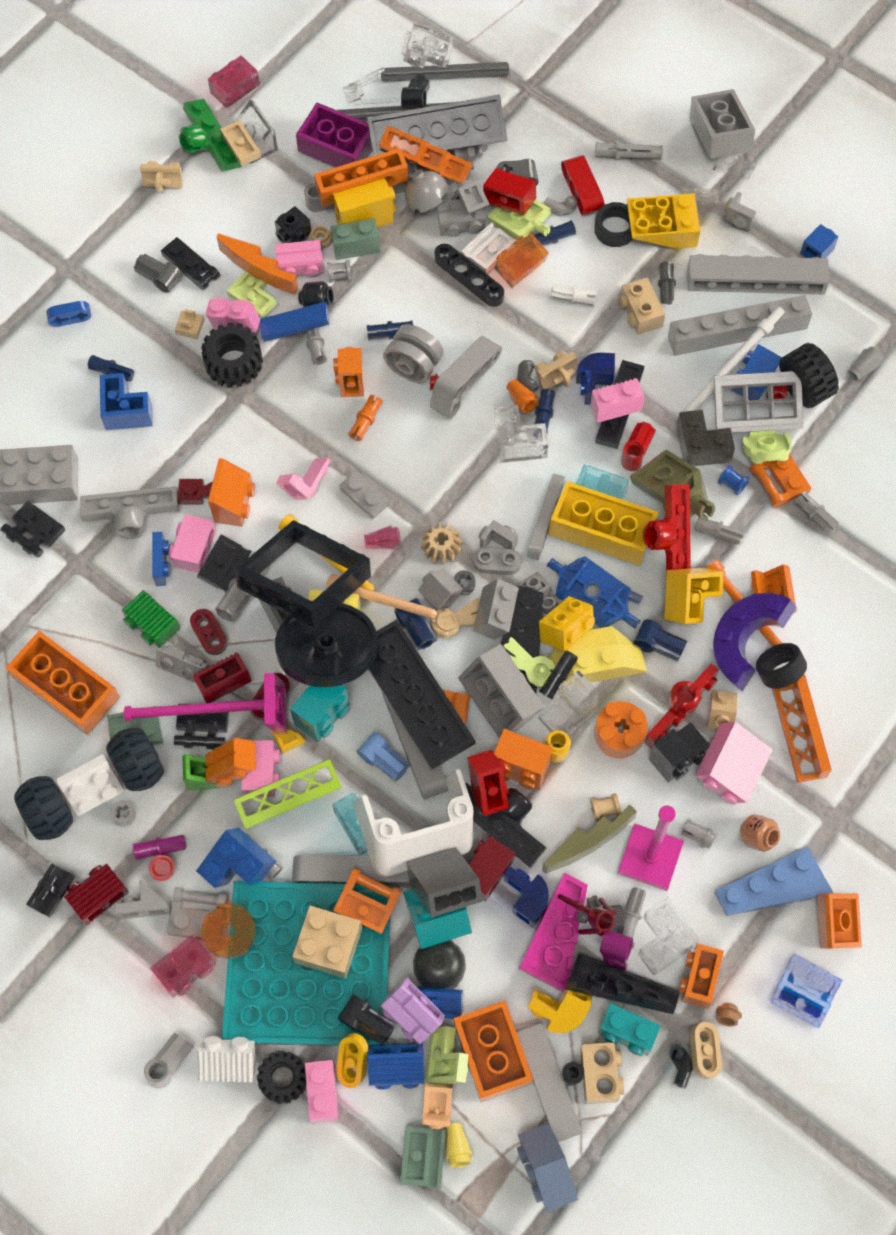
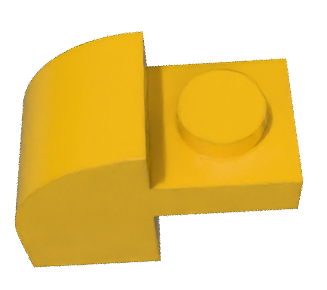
M533 989L529 996L527 1008L535 1016L548 1019L546 1030L554 1033H566L576 1029L583 1022L591 1008L592 996L564 990L557 1001Z

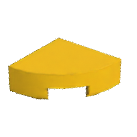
M287 729V733L276 734L271 730L282 754L305 744L304 738L298 732Z

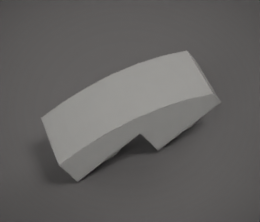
M538 572L517 584L518 588L523 586L544 593L542 618L561 603L552 592L551 585Z

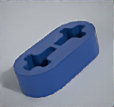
M75 301L52 306L47 309L46 315L49 325L61 327L87 321L91 317V310L88 302Z

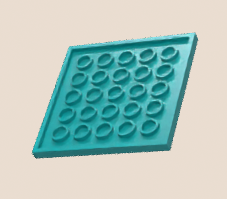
M233 881L222 1040L245 1037L250 1041H255V1044L339 1046L341 1040L348 1034L357 1033L366 1040L368 1046L381 1045L361 1031L352 1030L339 1021L337 1017L352 995L364 1000L372 1007V1010L385 1017L381 1004L388 994L390 918L382 934L362 925L363 929L347 978L345 979L295 964L293 954L309 906L336 913L333 910L346 884L257 882L248 885L243 881ZM355 884L353 888L354 891L383 905H387L389 898L359 884Z

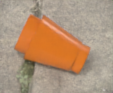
M517 379L507 384L506 389L518 411L529 413L536 408L538 404L536 394Z

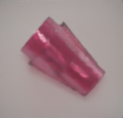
M390 525L364 535L367 549H395L396 546H401L398 526L392 527Z

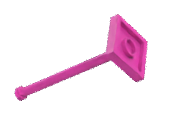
M265 673L264 699L143 708L125 706L124 719L125 721H132L133 718L264 710V725L276 734L287 733L286 683L275 673Z
M665 805L660 808L658 813L659 821L655 830L634 823L618 874L668 891L684 840L666 835L669 824L676 816L673 807Z

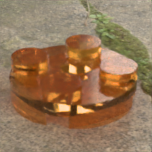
M233 903L221 904L204 918L201 927L202 939L208 950L220 958L231 959L245 955L255 940V923L251 915L242 906ZM228 924H232V928L236 930L235 934H232L230 938H226V935L221 932L222 929L228 927Z

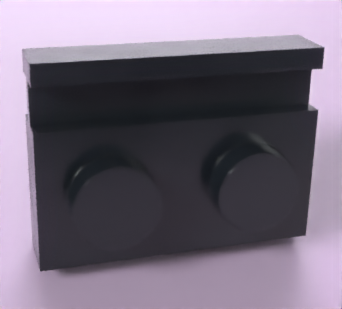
M220 534L200 569L197 578L217 589L220 588L226 593L230 581L236 578L235 569L248 559L252 551L243 548L242 545Z

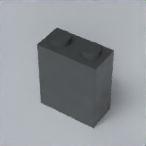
M456 847L406 862L409 884L431 918L482 902L479 878Z

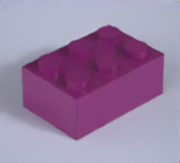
M316 102L296 133L299 152L335 167L365 159L373 150L367 122Z

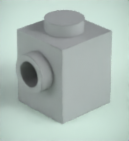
M444 569L428 572L423 577V584L418 589L424 596L425 601L437 611L451 607L463 591V588Z

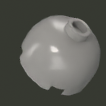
M429 170L414 172L405 187V199L413 213L417 209L420 213L433 209L443 202L442 196L446 194L448 197L451 192L442 175Z

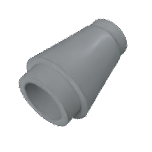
M872 346L868 349H863L848 371L849 375L856 381L860 380L881 365L883 360L882 354Z

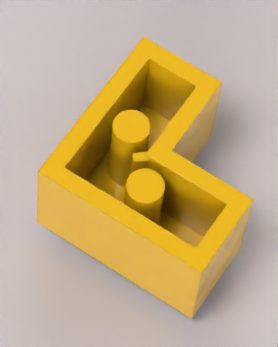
M708 568L667 570L664 620L683 624L703 622L704 598L722 596L724 571Z

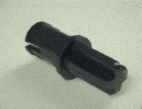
M566 650L553 670L550 669L551 674L539 692L553 700L564 681L567 682L568 679L566 677L578 660V657Z

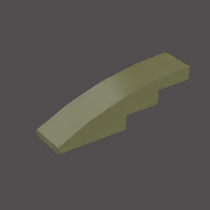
M628 805L613 822L603 816L587 834L578 827L543 863L542 871L547 874L570 865L596 851L635 819L637 811L631 805Z

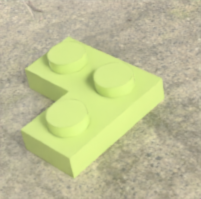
M246 271L227 289V295L233 300H247L253 303L260 319L264 318L277 305L276 299L263 291L268 284L253 277Z
M448 1026L438 1027L430 1035L424 1083H465L468 1073L469 1055L460 1052L453 1053L456 1028Z

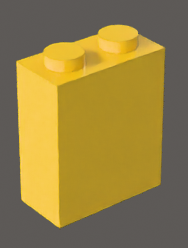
M385 178L333 194L337 224L375 218L377 227L394 222L393 213L396 212V207L393 200L395 199V193L392 186L388 187Z

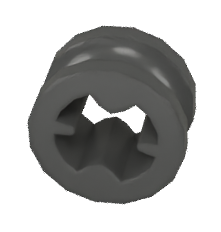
M466 570L459 571L454 576V580L458 584H460L461 579L470 580L467 587H463V584L461 585L463 591L460 595H469L475 589V576Z

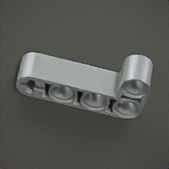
M480 336L439 376L434 385L430 408L448 419H452L460 408L463 395L497 362L502 353V347L486 337Z

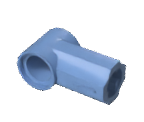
M373 732L356 751L366 763L378 767L394 782L400 779L409 767V763L393 751L389 743L376 732Z

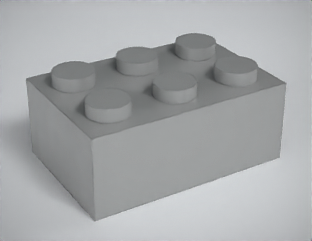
M734 89L691 96L690 120L710 159L753 151L755 128Z
M73 445L0 449V495L5 504H25L27 500L31 503L78 500V456Z
M501 644L478 656L458 677L499 739L504 729L512 732L519 730L544 708L539 696L533 691L525 676L519 671L511 656Z

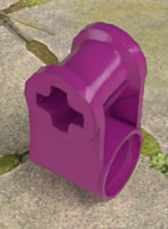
M609 930L603 935L600 953L605 963L626 970L628 966L626 961L635 943L632 937Z

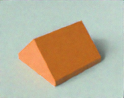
M817 894L820 948L862 947L859 894Z

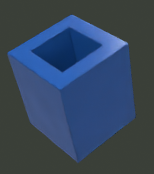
M820 224L804 240L800 254L805 258H827L835 249L839 236L833 230Z

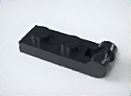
M178 237L160 250L166 260L177 266L201 290H205L209 286L208 283L210 281L216 280L221 276L214 266L208 264Z

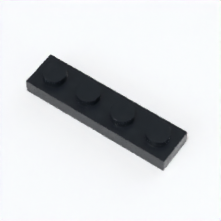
M622 360L614 385L616 383H624L625 381L629 382L630 379L634 380V378L638 379L640 384L645 366ZM630 414L602 421L595 443L618 449Z

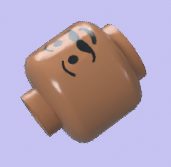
M753 814L741 825L742 842L750 848L766 852L775 847L780 840V830L778 824L773 819Z

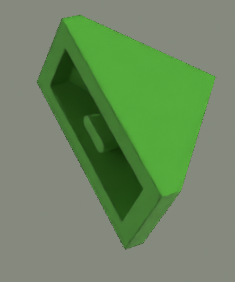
M187 754L182 755L183 781L188 791L222 788L217 787L215 783L206 781V768L208 767L205 765V758Z

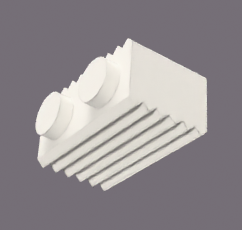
M210 1036L200 1039L197 1049L198 1080H209L211 1082L214 1080L216 1082H252L256 1070L255 1041H250L245 1037L221 1040L219 1037Z

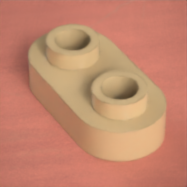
M702 1022L694 1025L690 1031L692 1065L694 1072L700 1078L710 1079L716 1077L722 1069L719 1033L713 1024ZM700 1033L703 1035L704 1041H701ZM703 1061L706 1063L707 1069L703 1067Z

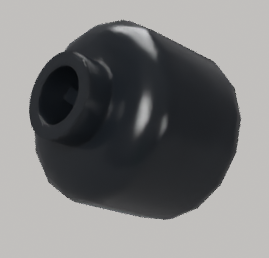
M324 281L307 282L303 285L302 291L298 293L299 303L303 307L326 302L329 309L330 305L334 302L333 289Z

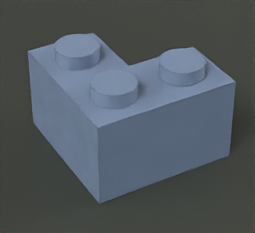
M546 1123L518 1134L521 1146L517 1147V1152L522 1164L528 1163L524 1166L530 1182L535 1181L536 1185L531 1186L536 1202H542L546 1212L577 1201L578 1197L566 1157L550 1124Z

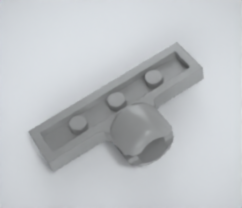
M176 486L80 496V517L82 521L114 518L117 535L125 539L137 538L144 532V517L146 515L178 511V491Z

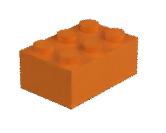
M506 1001L453 1018L454 1027L456 1028L463 1053L469 1055L468 1068L480 1103L532 1085L533 1078Z

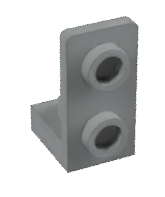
M467 180L460 183L451 200H461L467 216L489 206V202L478 180L473 182Z

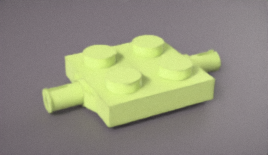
M536 199L525 215L497 206L487 215L489 223L492 222L495 227L500 228L520 242L533 231L537 230L544 236H547L551 230L550 227L542 223L551 215V210Z

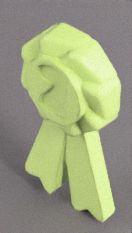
M512 637L503 646L505 650L515 656H511L512 661L519 670L525 671L529 683L542 687L551 674L550 669L553 670L555 668L554 662L545 656L532 658Z

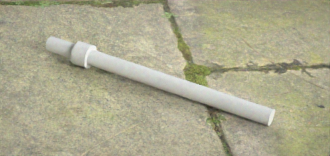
M778 306L767 319H763L757 325L758 329L715 376L729 375L759 340L773 330V325L785 313L784 310ZM714 377L684 409L688 416L691 417L714 391Z

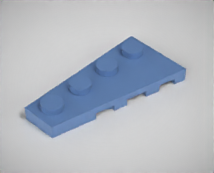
M808 847L714 892L726 916L756 911L771 906H782L786 903L807 901L817 898V894L834 893Z

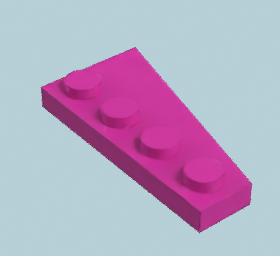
M566 873L562 874L518 967L519 970L561 992L567 986L573 966V955L580 924L576 919V915L580 910L558 899V895L562 894L584 906L588 887L587 884Z

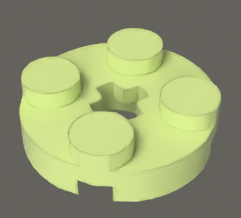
M776 430L751 431L749 437L746 438L745 436L743 438V451L750 457V461L753 463L761 464L764 461L775 460L786 461L789 458L792 439L785 432L781 435L776 434Z

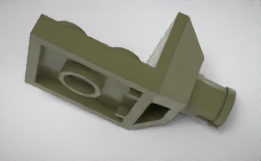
M668 450L663 451L630 476L634 485L661 501L664 510L665 485L690 484V518L696 514L700 519L708 520V516L712 517L715 512L714 503L708 501L700 470Z

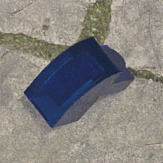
M592 353L583 358L579 363L576 384H581L580 395L585 396L584 405H591L592 391L595 389V385L613 384L615 353Z
M510 866L504 874V881L522 894L512 907V913L531 928H534L547 908L549 898L547 884L539 874L531 882L529 880L530 876L520 868L515 870Z

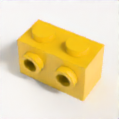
M568 596L539 621L540 641L566 651L594 626L593 605Z

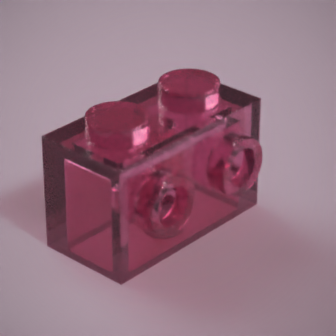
M192 934L150 969L174 998L176 995L182 996L192 987L191 983L196 979H203L213 971L212 967L216 963L195 935Z

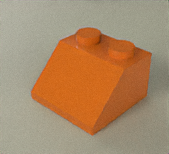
M219 458L208 498L213 520L215 523L243 527L244 518L248 519L250 504L248 502L249 498L254 496L255 483H252L250 473L223 458Z

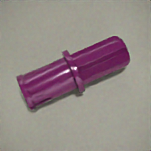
M184 835L163 839L156 837V840L133 843L134 856L136 860L160 854L183 851L187 846Z

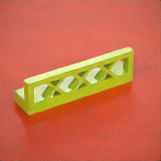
M327 759L234 799L245 829L338 790L342 786L331 760ZM327 766L332 779L322 783L314 781L317 770ZM312 772L310 779L304 777V775ZM301 778L308 781L306 790L299 793L289 791L293 780ZM288 783L286 789L279 787L283 784ZM276 788L285 792L282 800L272 804L265 801L269 790ZM264 793L262 799H259V798L255 797V796H258V795ZM248 799L261 802L257 811L245 815L241 802Z

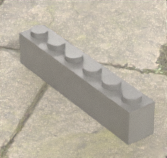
M697 254L690 255L687 268L688 291L825 295L829 285L828 259L819 257H751L749 255L712 256Z
M806 295L672 321L670 323L668 339L673 354L677 356L746 342L758 329L757 325L763 319H767L778 306L785 313L773 325V330L762 338L808 329L812 312Z

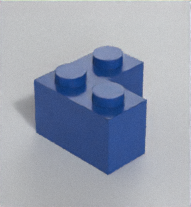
M124 373L100 375V417L105 429L114 430L153 426L152 403L148 392L129 393Z
M238 827L224 831L196 872L214 888L228 885L235 874L250 885L261 882L276 863V860Z

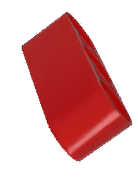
M581 155L561 161L563 176L572 196L577 199L576 205L580 214L584 216L597 212L605 205L604 198L585 156Z

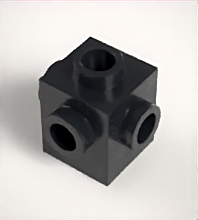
M296 206L281 214L275 221V234L282 243L302 242L311 232L310 219Z

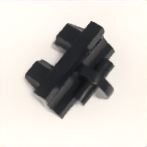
M51 863L43 878L38 881V886L26 905L50 918L75 879V876Z

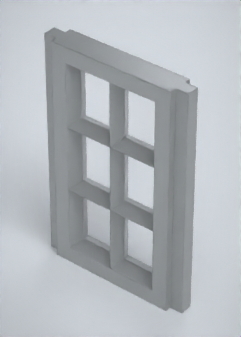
M793 371L714 376L716 433L803 429L802 382ZM792 385L793 398L774 399L773 386ZM768 386V399L748 400V387ZM743 388V401L724 402L723 389ZM793 403L794 416L774 417V404ZM769 404V417L749 418V405ZM743 406L744 419L725 420L724 407Z

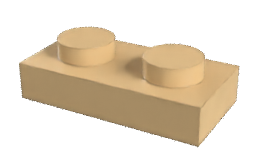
M240 120L220 129L221 135L241 166L261 158L260 150Z

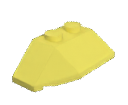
M612 626L589 630L567 649V651L576 655L578 660L567 675V682L564 681L560 688L646 673L641 648L633 644L631 640ZM554 648L549 656V659L554 662L555 666L565 652L558 648Z

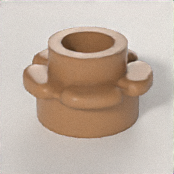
M723 1003L722 1006L716 1008V1020L724 1026H737L738 1020L742 1018V1013L739 1012L735 1004Z

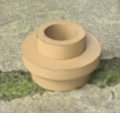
M316 226L309 234V241L320 240L321 248L326 247L332 240L331 232L324 226Z

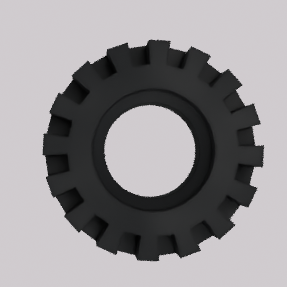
M279 1051L276 1054L274 1052L271 1053L270 1057H265L262 1060L263 1064L258 1067L257 1081L259 1089L268 1100L274 1101L277 1104H288L292 1100H297L298 1096L304 1093L305 1085H307L304 1064L298 1056L291 1052ZM280 1067L289 1068L293 1074L291 1084L285 1088H278L272 1082L273 1072Z

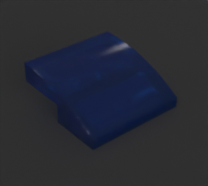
M794 953L770 1003L820 1029L843 979Z

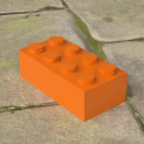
M40 630L5 667L12 679L86 735L91 732L120 698L113 685Z

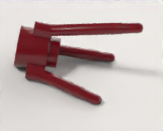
M562 894L558 895V899L588 915L589 924L593 928L579 929V935L597 934L603 936L604 932L611 930L614 926L616 911L610 908L603 897L599 898L603 908L596 907L591 910Z

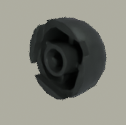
M452 940L424 949L419 947L413 959L414 975L418 983L423 987L454 989L462 981L466 970L465 956L461 948Z

